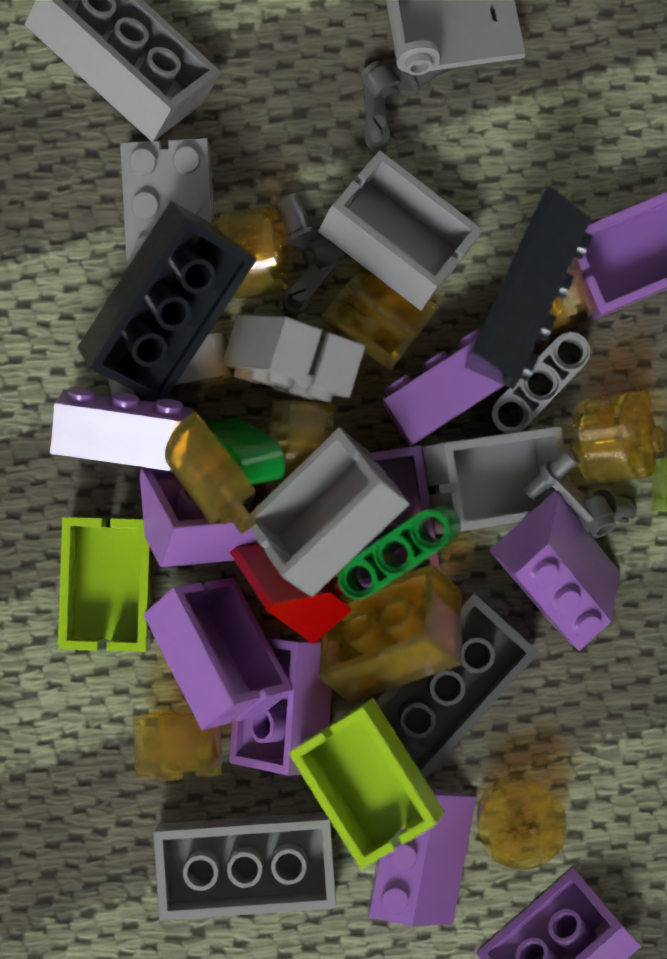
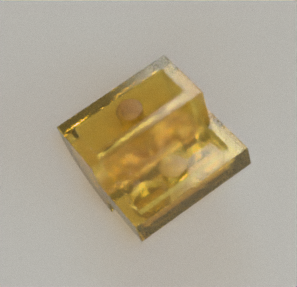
M362 266L327 308L321 320L346 339L364 345V352L389 371H392L439 306L429 300L420 311Z
M194 411L174 429L168 438L164 450L165 462L211 525L218 519L223 526L231 520L242 535L256 523L241 502L256 491L239 466Z

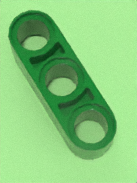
M232 417L195 425L194 445L198 457L235 486L243 487L279 480L283 477L285 463L280 445L276 440L242 418Z
M436 506L418 513L351 559L340 570L338 575L341 590L352 599H364L382 591L453 543L461 531V522L458 515L446 506ZM431 516L438 518L443 523L444 535L441 540L433 538L429 534L427 523ZM395 541L402 543L407 549L408 558L405 564L397 562L392 555V546ZM359 566L367 568L372 576L370 587H365L358 581L357 569Z

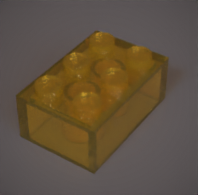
M432 564L405 574L382 591L364 599H352L345 596L344 598L352 608V611L321 637L319 678L350 703L462 665V591Z

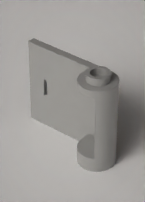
M386 0L397 66L400 70L411 75H423L429 71L525 58V48L515 0Z

